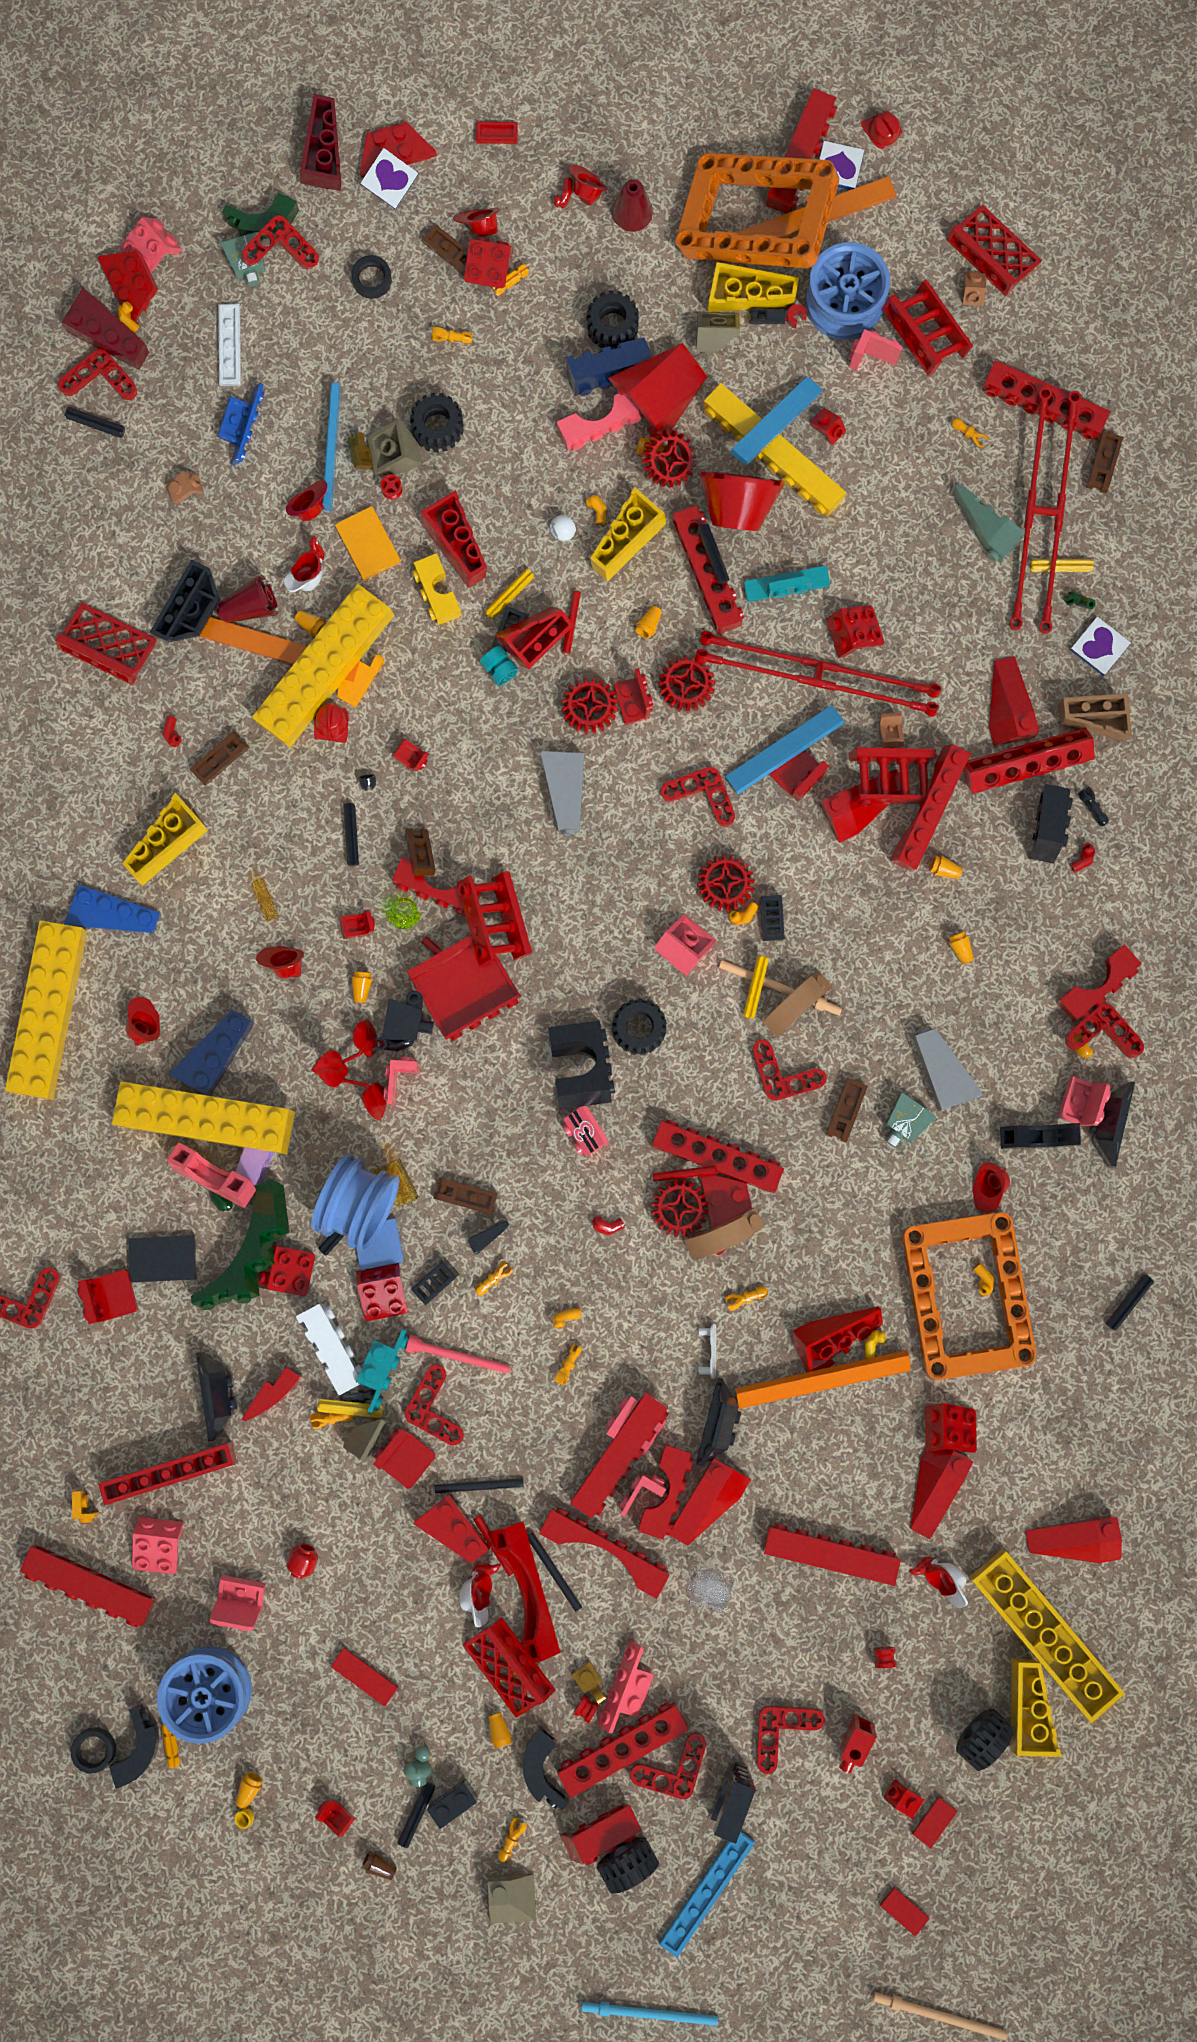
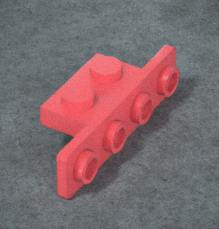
M630 1640L625 1648L613 1686L608 1693L605 1707L600 1714L598 1726L608 1733H613L620 1712L635 1717L639 1716L654 1676L653 1673L647 1670L637 1668L644 1647L633 1640Z

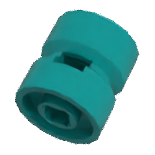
M502 646L491 649L479 661L486 672H491L490 677L497 686L504 685L519 672L516 664L512 660H508V654Z

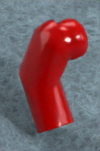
M167 716L162 736L168 745L177 747L182 742L181 736L174 730L177 719Z
M1085 843L1082 846L1080 858L1070 863L1074 873L1092 865L1095 848L1091 843Z
M596 1216L592 1220L594 1230L604 1235H611L625 1228L621 1218L611 1223L603 1220L601 1216Z

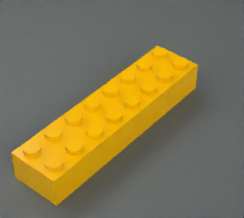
M357 583L255 712L252 719L288 748H291L317 715L318 710L325 705L346 676L395 615L391 608Z
M39 921L5 1087L6 1092L54 1100L88 932L82 927Z
M120 1081L112 1125L287 1155L295 1111Z
M999 1550L968 1577L1090 1723H1093L1125 1694L1007 1551Z

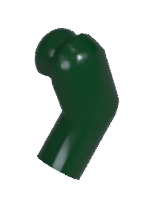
M1070 591L1064 597L1065 603L1069 606L1075 603L1079 607L1093 609L1096 605L1094 599L1085 597L1076 591Z
M211 1191V1201L219 1211L224 1212L225 1210L230 1211L232 1209L233 1203L230 1200H226V1198Z

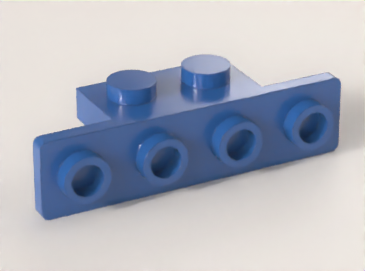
M259 383L253 388L249 404L232 396L228 398L217 437L236 445L230 463L233 466L242 462L245 458L246 450L244 447L252 436L250 428L258 416L256 408L264 397V392L262 391L264 384Z

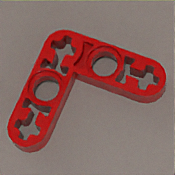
M283 216L272 218L242 249L240 255L244 264L253 266L279 242L304 269H312L319 261V256L315 249ZM280 222L282 224L281 229L273 235L271 231ZM261 235H265L270 239L269 246H263L260 243ZM290 237L298 240V248H292L289 245L288 240ZM257 247L259 250L254 254V258L248 259V252ZM302 247H304L305 250H303L302 253L298 254L297 252L300 251ZM310 254L312 256L311 262L307 263L305 259Z
M104 349L93 351L63 375L58 382V387L62 394L73 396L101 374L122 399L132 400L137 395V387ZM97 357H104L105 361L103 363L98 362ZM90 362H92L93 365L95 364V370H93L92 366L89 364ZM87 368L90 370L89 376L85 378L80 377V371ZM113 370L120 372L119 377L115 380L109 378V373ZM74 375H76L77 379L80 381L79 383H77V381L73 378ZM122 381L131 389L129 394L124 392L123 387L120 385ZM66 382L71 383L72 388H65L64 384Z
M707 767L663 784L661 797L667 802H674L705 790L717 823L720 826L728 827L734 822L735 812L720 773L716 768ZM708 772H710L711 775H716V777H714V782H710V780H705L702 782L704 786L700 787V780L697 777L698 775L701 776V779L706 778ZM686 780H694L696 788L687 790L684 786ZM677 783H681L683 794H680V790L674 792L673 797H670L669 794L665 795L667 787L676 789L678 788ZM714 792H721L724 796L723 801L719 803L714 802L712 794ZM727 803L728 806H724L726 814H731L728 822L720 819L722 816L721 808L716 810L715 807H721Z
M1107 1003L1097 1007L1065 1036V1044L1072 1050H1078L1086 1045L1101 1030H1104L1124 1055L1129 1058L1139 1056L1145 1048L1141 1038L1114 1007ZM1104 1011L1108 1013L1106 1017L1101 1015ZM1114 1019L1115 1022L1109 1025L1108 1023ZM1086 1022L1093 1023L1095 1026L1094 1032L1087 1030ZM1115 1026H1120L1123 1029V1036L1115 1033ZM1081 1033L1083 1036L1075 1043L1073 1041L1074 1037ZM1129 1036L1130 1038L1124 1042L1123 1039ZM1135 1044L1136 1048L1132 1051L1130 1047Z
M759 1040L753 1046V1055L765 1094L772 1101H779L819 1089L827 1081V1076L821 1069H812L782 1078L772 1045L767 1040ZM759 1044L768 1047L765 1054L767 1058L771 1056L772 1060L760 1064L759 1060H763L762 1053H757L756 1051L759 1049ZM768 1064L772 1065L775 1069L774 1075L770 1077L765 1076L763 1073V1067ZM813 1073H817L818 1076L822 1075L823 1079L820 1080L819 1085L816 1082L808 1083L810 1088H806V1081L802 1076L807 1075V1079H811L814 1077ZM778 1077L779 1081L774 1082L776 1088H781L778 1097H775L774 1094L770 1095L769 1091L772 1090L771 1083L767 1085L765 1080H773ZM791 1080H800L802 1088L799 1091H793L790 1088Z
M48 1267L40 1272L26 1305L0 1294V1304H3L0 1317L26 1328L33 1329L39 1327L43 1322L60 1282L58 1270ZM52 1271V1276L55 1277V1280L50 1281L47 1287H51V1290L39 1288L40 1284L45 1285L47 1279L44 1277L45 1274H50ZM44 1292L46 1294L47 1300L44 1304L36 1302L35 1297L37 1293ZM10 1304H14L18 1308V1313L14 1317H10L6 1311ZM31 1305L43 1308L42 1312L36 1311L35 1318H37V1322H32L30 1325V1320L27 1319V1316L32 1315L35 1310L30 1308Z
M433 1365L427 1370L405 1411V1418L412 1425L449 1445L455 1446L460 1444L464 1438L462 1428L429 1410L447 1376L443 1366ZM440 1369V1374L443 1377L442 1379H436L434 1385H438L435 1390L431 1385L425 1384V1381L427 1379L431 1382L433 1375L430 1374L431 1371ZM423 1388H429L432 1391V1398L428 1401H424L420 1397V1391ZM417 1399L421 1404L427 1405V1408L421 1407L419 1410L421 1418L412 1420V1415L409 1411L416 1409L418 1404H414V1401ZM432 1418H436L441 1422V1427L437 1431H432L428 1426ZM445 1423L449 1425L447 1430L451 1432L455 1429L458 1430L459 1440L450 1441V1435L444 1433L443 1437L439 1435L443 1431Z
M763 1707L759 1713L757 1766L763 1774H772L777 1769L779 1729L819 1730L825 1722L822 1712L815 1708ZM768 1711H771L772 1715L776 1716L775 1719H771V1728L776 1727L775 1731L772 1729L762 1730V1726L767 1727V1720L763 1718V1715H767ZM795 1712L798 1715L797 1722L788 1724L785 1720L787 1713ZM801 1712H805L804 1716L807 1718H811L816 1713L820 1721H817L816 1725H812L811 1721L804 1720L805 1725H801ZM768 1733L772 1734L775 1739L774 1743L770 1746L762 1743V1737ZM761 1749L765 1751L774 1750V1754L769 1752V1759L771 1762H774L773 1765H769V1769H765L764 1765L761 1764V1761H765L766 1753H761Z
M697 1732L688 1735L676 1774L639 1763L635 1764L630 1770L631 1781L637 1786L679 1799L689 1798L694 1791L706 1749L704 1736ZM695 1738H699V1742L702 1744V1746H697L695 1752L696 1755H700L699 1758L694 1755H686L687 1751L692 1752L693 1746L690 1741H694ZM688 1759L696 1763V1768L691 1772L683 1768L684 1762ZM640 1769H643L644 1774L650 1776V1771L655 1772L652 1776V1784H647L649 1779L644 1777L640 1781L637 1780L634 1772H639ZM680 1773L687 1777H693V1780L688 1778L687 1787L690 1789L689 1791H684V1794H681L680 1789L677 1788L678 1785L683 1784L684 1777H680ZM659 1775L666 1776L668 1778L667 1785L665 1787H658L655 1783L656 1777Z

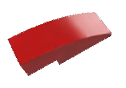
M285 1367L275 1384L269 1380L264 1383L242 1417V1420L248 1421L273 1408L293 1390L303 1376L290 1367Z

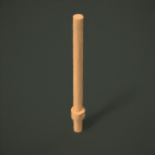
M724 960L721 961L719 968L752 981L754 972ZM764 977L763 986L788 996L796 990ZM822 997L813 1004L817 1010H825L840 1016L842 1011L841 1007L827 1002V999Z
M874 1992L873 1995L874 2002L890 2006V2009L900 2011L901 2009L1002 2040H1006L1007 2037L1006 2030L902 2000L900 1996L892 1995L891 1997Z

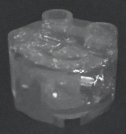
M693 1566L689 1584L685 1591L686 1597L689 1598L688 1603L696 1607L705 1605L714 1612L723 1613L724 1608L728 1607L735 1579L732 1576H729L728 1579L725 1578L726 1573L705 1566H700L699 1570H697V1567Z

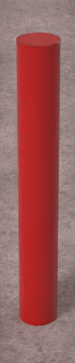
M573 591L568 618L574 626L565 634L562 653L565 654L571 653L581 596L579 591Z
M717 1166L657 1172L653 1173V1180L655 1182L715 1175L718 1171Z
M478 1515L473 1519L508 1577L513 1574L512 1570L496 1554L490 1529L482 1516Z

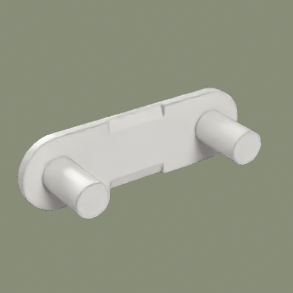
M712 1324L711 1328H699V1336H710L711 1359L710 1367H699L698 1372L699 1375H710L711 1379H715L716 1324Z

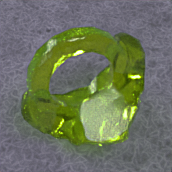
M409 898L397 899L392 904L391 909L385 911L387 920L395 928L405 930L411 929L417 924L422 915L417 911L414 901ZM402 902L409 903L412 906L410 916L405 913L396 914V906Z

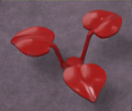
M365 1019L357 1023L353 1030V1042L356 1048L359 1049L357 1053L342 1060L337 1051H327L316 1061L311 1071L332 1088L338 1087L344 1082L365 1087L366 1090L362 1094L363 1104L369 1114L374 1119L380 1121L385 1113L387 1101L384 1100V1087L378 1082L372 1083L370 1086L367 1083L345 1078L348 1074V1068L344 1063L361 1056L363 1053L366 1057H372L376 1052L373 1048L378 1047V1041H373L374 1038H377L375 1028L369 1020Z

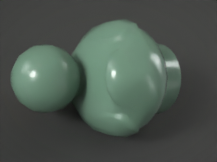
M426 1746L418 1747L415 1751L417 1760L411 1761L404 1766V1775L409 1779V1785L419 1787L426 1785L427 1777L431 1774L432 1767L427 1760L432 1756V1753Z

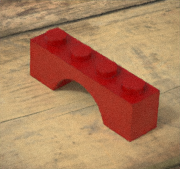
M401 857L392 879L396 889L405 893L408 890L413 891L419 899L427 901L430 898L436 901L435 905L444 909L450 906L456 909L455 913L466 917L457 886L448 890H438L431 887L425 881L423 875H413L410 860ZM483 892L477 893L478 900H480Z
M1125 944L1104 961L1107 975L1100 988L1085 990L1075 986L1056 1002L1073 1022L1077 1019L1080 1021L1084 1020L1091 1014L1089 1011L1094 1005L1099 1007L1107 1000L1106 994L1110 991L1114 994L1123 986L1121 982L1126 977L1130 980L1139 972L1137 968L1142 963Z
M665 1444L658 1466L668 1476L669 1491L666 1498L660 1504L644 1508L638 1532L664 1540L665 1535H670L673 1523L669 1521L672 1513H677L680 1501H677V1496L679 1492L683 1493L687 1480L683 1479L685 1471H690L694 1458L690 1457L691 1452Z

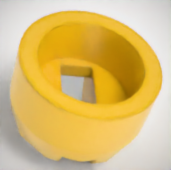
M241 1809L236 1813L234 1820L239 1828L247 1829L253 1823L255 1815L251 1809Z

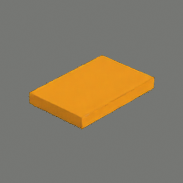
M373 506L334 524L363 581L401 562Z

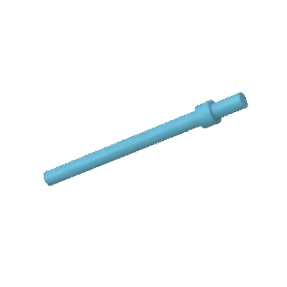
M600 2001V2003L582 2002L581 2008L582 2012L599 2013V2016L608 2017L610 2014L718 2025V2016L610 2005V2002Z

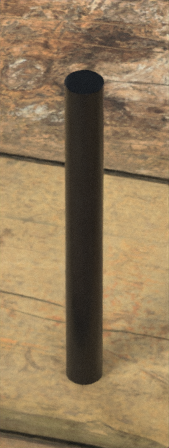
M523 1478L437 1484L435 1485V1494L524 1487Z
M531 1532L527 1535L529 1543L574 1611L580 1610L582 1605L535 1534Z

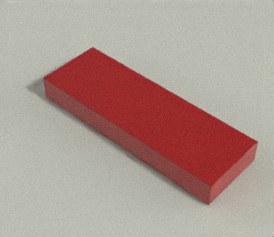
M345 1647L331 1665V1668L384 1707L398 1689L397 1685Z

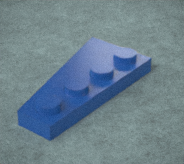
M78 885L64 925L154 933L161 913Z

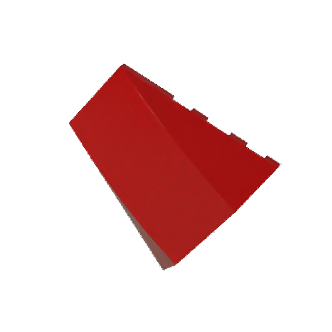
M681 343L608 379L620 395L625 393L629 395L651 426L647 431L651 436L656 437L657 431H661L663 434L665 429H669L671 432L707 379V375L686 346Z

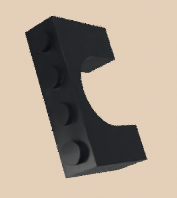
M600 1020L548 1027L552 1058L580 1054L588 1056L595 1061L594 1067L583 1075L555 1079L559 1110L612 1103L611 1094L615 1093L614 1081L609 1080L608 1077L612 1076L611 1063H606V1059H609L610 1055L608 1045L604 1046L603 1042L607 1041L606 1029H601Z
M735 1762L734 1765L728 1764L710 1812V1819L716 1821L713 1829L714 1835L735 1844L756 1791L751 1773L747 1770L748 1767L740 1762Z

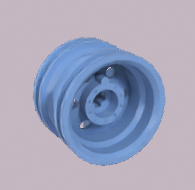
M856 242L835 244L818 256V260L813 265L810 273L805 307L810 321L821 333L838 340H851L860 338L864 329L870 331L877 325L883 312L881 308L886 302L890 288V274L883 258L870 247ZM823 285H829L830 288L823 289ZM867 291L872 292V296H869V295H868L867 293H865V292H867ZM833 304L837 309H833L830 305ZM856 308L859 309L858 312H852Z
M345 1154L330 1173L320 1193L311 1220L312 1230L316 1232L321 1231L327 1237L337 1232L347 1237L348 1247L353 1249L357 1247V1251L361 1253L367 1252L380 1234L393 1207L399 1189V1177L394 1174L390 1176V1173L385 1170L375 1175L364 1169L363 1160L359 1158L354 1160V1156Z
M199 1647L188 1652L168 1669L158 1688L157 1706L164 1725L177 1738L189 1743H209L222 1738L241 1719L250 1703L252 1684L247 1667L238 1656L221 1647ZM208 1668L214 1669L215 1674L213 1676L207 1674ZM191 1674L193 1681L186 1682L185 1675ZM224 1684L230 1685V1692L224 1691ZM201 1692L208 1695L205 1701L204 1698H199ZM182 1696L187 1698L185 1705H180L178 1702ZM219 1706H222L225 1709L223 1715H219L217 1713V1708ZM198 1712L203 1715V1719L200 1722L195 1720V1714Z

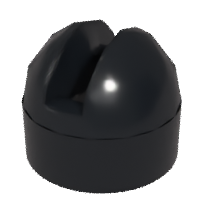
M366 774L358 778L360 787L363 790L368 791L367 787H370L371 790L375 788L376 777L374 774Z

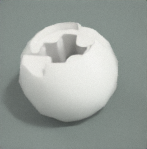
M562 514L556 516L551 521L550 529L555 539L565 542L574 537L576 527L570 517Z

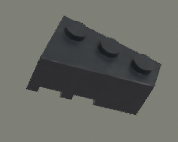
M1049 784L1044 785L1037 810L1036 832L1033 833L1032 837L1034 846L1029 854V859L1054 864L1062 847H1066L1068 834H1065L1066 828L1068 829L1071 819V816H1068V810L1071 809L1073 798L1070 797L1071 789Z

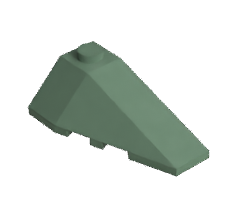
M958 483L954 488L953 495L982 546L987 551V556L992 561H998L1001 564L1018 546L1025 532L1005 515H1002V517L996 515L994 508L989 504L987 506L980 504V500L975 494Z

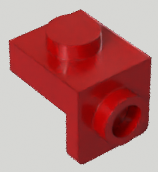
M823 408L810 421V425L815 430L826 435L828 442L832 445L846 432L841 417L826 408Z
M402 739L392 757L411 771L422 770L427 764L428 760L426 758L429 753L420 750L407 739Z
M370 910L364 911L362 914L341 916L339 918L343 939L367 936L375 928V920L371 916Z
M896 1779L883 1797L892 1807L913 1819L924 1802L921 1796L905 1787Z
M330 1799L319 1806L318 1813L315 1816L317 1821L324 1822L338 1837H343L356 1819L342 1804Z

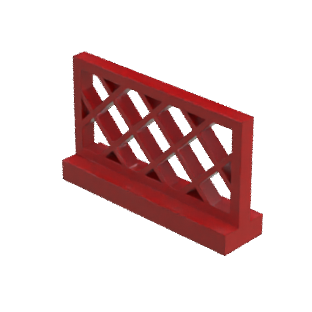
M981 205L960 225L954 226L947 238V241L980 273H985L986 278L1004 296H1007L1019 282L1042 262L1030 248L984 205ZM982 212L988 218V223L978 222L977 216ZM965 227L974 228V235H969L963 229ZM978 228L988 229V236L978 235ZM992 229H1000L1003 232V237L992 236ZM978 241L989 242V249H983ZM993 242L1003 243V250H994ZM1007 243L1016 244L1018 251H1008ZM993 255L1003 256L1004 263H998L993 258ZM1008 256L1018 257V264H1008ZM1022 257H1029L1034 263L1022 265ZM1008 269L1018 270L1019 276L1015 279L1008 272Z
M81 603L62 634L59 633L55 641L59 650L133 686L137 679V674L152 652L157 639L91 606ZM86 610L92 613L94 619L81 623L80 617L83 611ZM108 621L113 629L100 632L98 623ZM95 624L98 633L85 636L83 627ZM81 628L83 637L74 639L69 636L72 630ZM123 630L130 632L131 638L118 640L117 632ZM114 633L117 642L104 645L102 636ZM100 638L102 646L95 648L88 646L87 640ZM145 639L150 642L147 648L137 650L136 641ZM133 643L135 651L123 654L121 646ZM119 648L121 654L119 656L110 657L106 653L107 649ZM137 656L138 663L134 668L125 663L126 658Z
M502 1617L462 1644L516 1718L536 1705L544 1703L556 1691ZM487 1636L492 1641V1643L487 1642ZM472 1643L480 1645L481 1652L476 1651ZM487 1648L494 1651V1657L487 1655ZM500 1654L503 1656L506 1662L500 1660ZM487 1662L494 1664L495 1671L487 1666ZM500 1667L508 1669V1676L500 1673ZM514 1673L520 1680L514 1678ZM500 1680L508 1683V1689L501 1685ZM514 1685L522 1688V1694L514 1692ZM527 1690L533 1698L527 1696ZM514 1699L522 1701L521 1709L515 1704Z

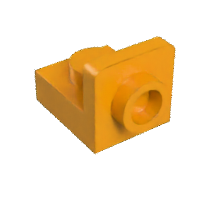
M85 1490L72 1491V1519H79V1523L93 1522V1518L98 1517L99 1512H85V1508L89 1507V1495H85Z

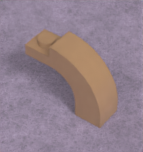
M819 971L815 972L791 993L763 1021V1024L778 1038L810 1006L822 997L832 985Z
M754 1207L721 1225L698 1231L684 1241L694 1260L737 1245L754 1236V1233L765 1226L757 1208Z

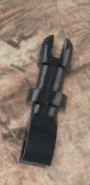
M1091 787L1078 793L1079 798L1089 806L1088 810L1093 812L1098 825L1105 826L1108 824L1109 819L1100 809L1101 804L1095 801V794Z
M371 1389L366 1392L359 1390L358 1393L353 1394L350 1392L344 1393L340 1396V1401H360V1403H365V1400H373L375 1390Z

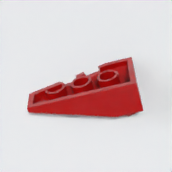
M1015 656L994 661L989 730L993 746L1035 738L1039 733L1035 712Z
M877 1306L819 1319L793 1330L794 1346L806 1371L811 1372L831 1367L835 1363L832 1358L841 1351L845 1355L851 1351L849 1347L854 1340L863 1341L874 1330L883 1325L881 1308Z
M716 1458L711 1459L674 1523L670 1536L688 1546L742 1497L751 1479Z
M1114 1515L1025 1530L1029 1553L1093 1563L1121 1560L1122 1537L1118 1518Z

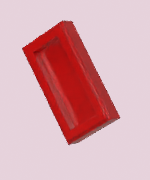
M476 121V144H518V122Z
M938 1796L912 1834L931 1849L953 1819L957 1810Z
M895 1887L892 1888L880 1903V1907L915 1937L930 1919Z

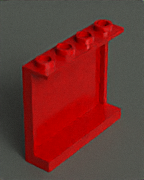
M471 935L407 971L415 988L422 994L426 1007L446 1040L449 1038L451 1041L463 1036L461 1031L468 1027L470 1030L482 1025L480 1020L487 1016L489 1020L501 1014L499 1009L505 1006L510 1009L519 1003L518 999L521 997L497 954L494 955V960L484 965H479ZM481 990L485 991L489 995L485 998L484 995L481 993Z

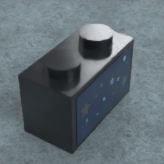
M465 1778L428 1805L427 1811L438 1828L441 1829L478 1802V1795Z

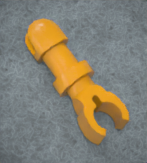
M432 327L433 341L449 340V342L453 343L454 341H462V343L466 344L472 342L473 335L470 332L463 331V333H459L452 329L447 331L440 327Z
M955 418L952 420V427L957 431L963 432L966 438H972L978 447H984L979 442L980 437L989 440L986 434L975 431V427H969L962 419Z
M505 1260L500 1262L493 1274L489 1273L485 1281L479 1282L476 1285L475 1292L480 1296L487 1293L493 1284L497 1285L499 1283V1279L507 1277L513 1272L512 1267L509 1266L506 1271H503V1268L508 1264Z
M760 1286L751 1292L744 1291L742 1295H728L725 1301L726 1303L729 1301L735 1302L728 1305L729 1310L733 1311L738 1309L743 1303L749 1304L751 1300L765 1298L768 1295V1290L766 1287Z
M577 1343L571 1346L567 1359H564L562 1362L564 1364L563 1367L558 1371L554 1381L563 1386L569 1378L571 1368L574 1369V1362L582 1350L581 1345H579L574 1352Z
M313 1413L310 1415L313 1429L322 1428L327 1423L335 1425V1422H349L354 1419L352 1415L333 1413L327 1415Z
M514 1818L511 1821L510 1834L506 1835L504 1847L498 1853V1860L500 1862H507L510 1859L513 1847L517 1846V1838L526 1830L527 1823H520L518 1829L517 1823L520 1821L519 1818Z

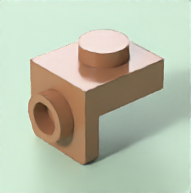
M965 272L963 305L983 306L987 289L985 273Z
M183 471L166 484L173 503H180L193 493L201 494L204 492L201 480L195 473Z
M901 713L880 715L879 732L883 748L904 746L905 740L901 726Z

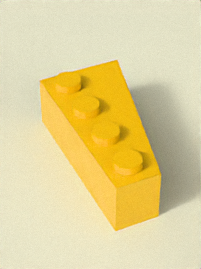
M717 262L708 312L749 310L750 308H790L795 302L799 277Z
M636 487L633 488L629 499L623 504L621 512L616 520L614 519L608 533L602 538L590 558L592 569L607 582L666 525L665 513Z
M176 793L171 797V802L168 806L164 807L159 813L160 816L153 826L151 825L147 829V834L136 844L122 863L142 886L208 831Z
M1012 1658L1010 1724L1015 1730L1010 1742V1751L1017 1756L1062 1757L1057 1743V1734L1053 1725L1052 1711L1047 1698V1689L1041 1663L1035 1659Z

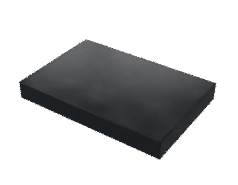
M195 1235L128 1239L131 1283L197 1280Z

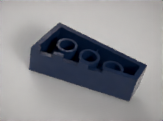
M645 337L620 343L616 349L609 346L604 347L597 354H591L588 351L582 353L581 358L566 357V374L575 396L579 394L586 396L598 387L601 389L609 387L612 383L608 378L651 358L652 354Z
M232 1010L169 1075L203 1095L211 1096L255 1023Z

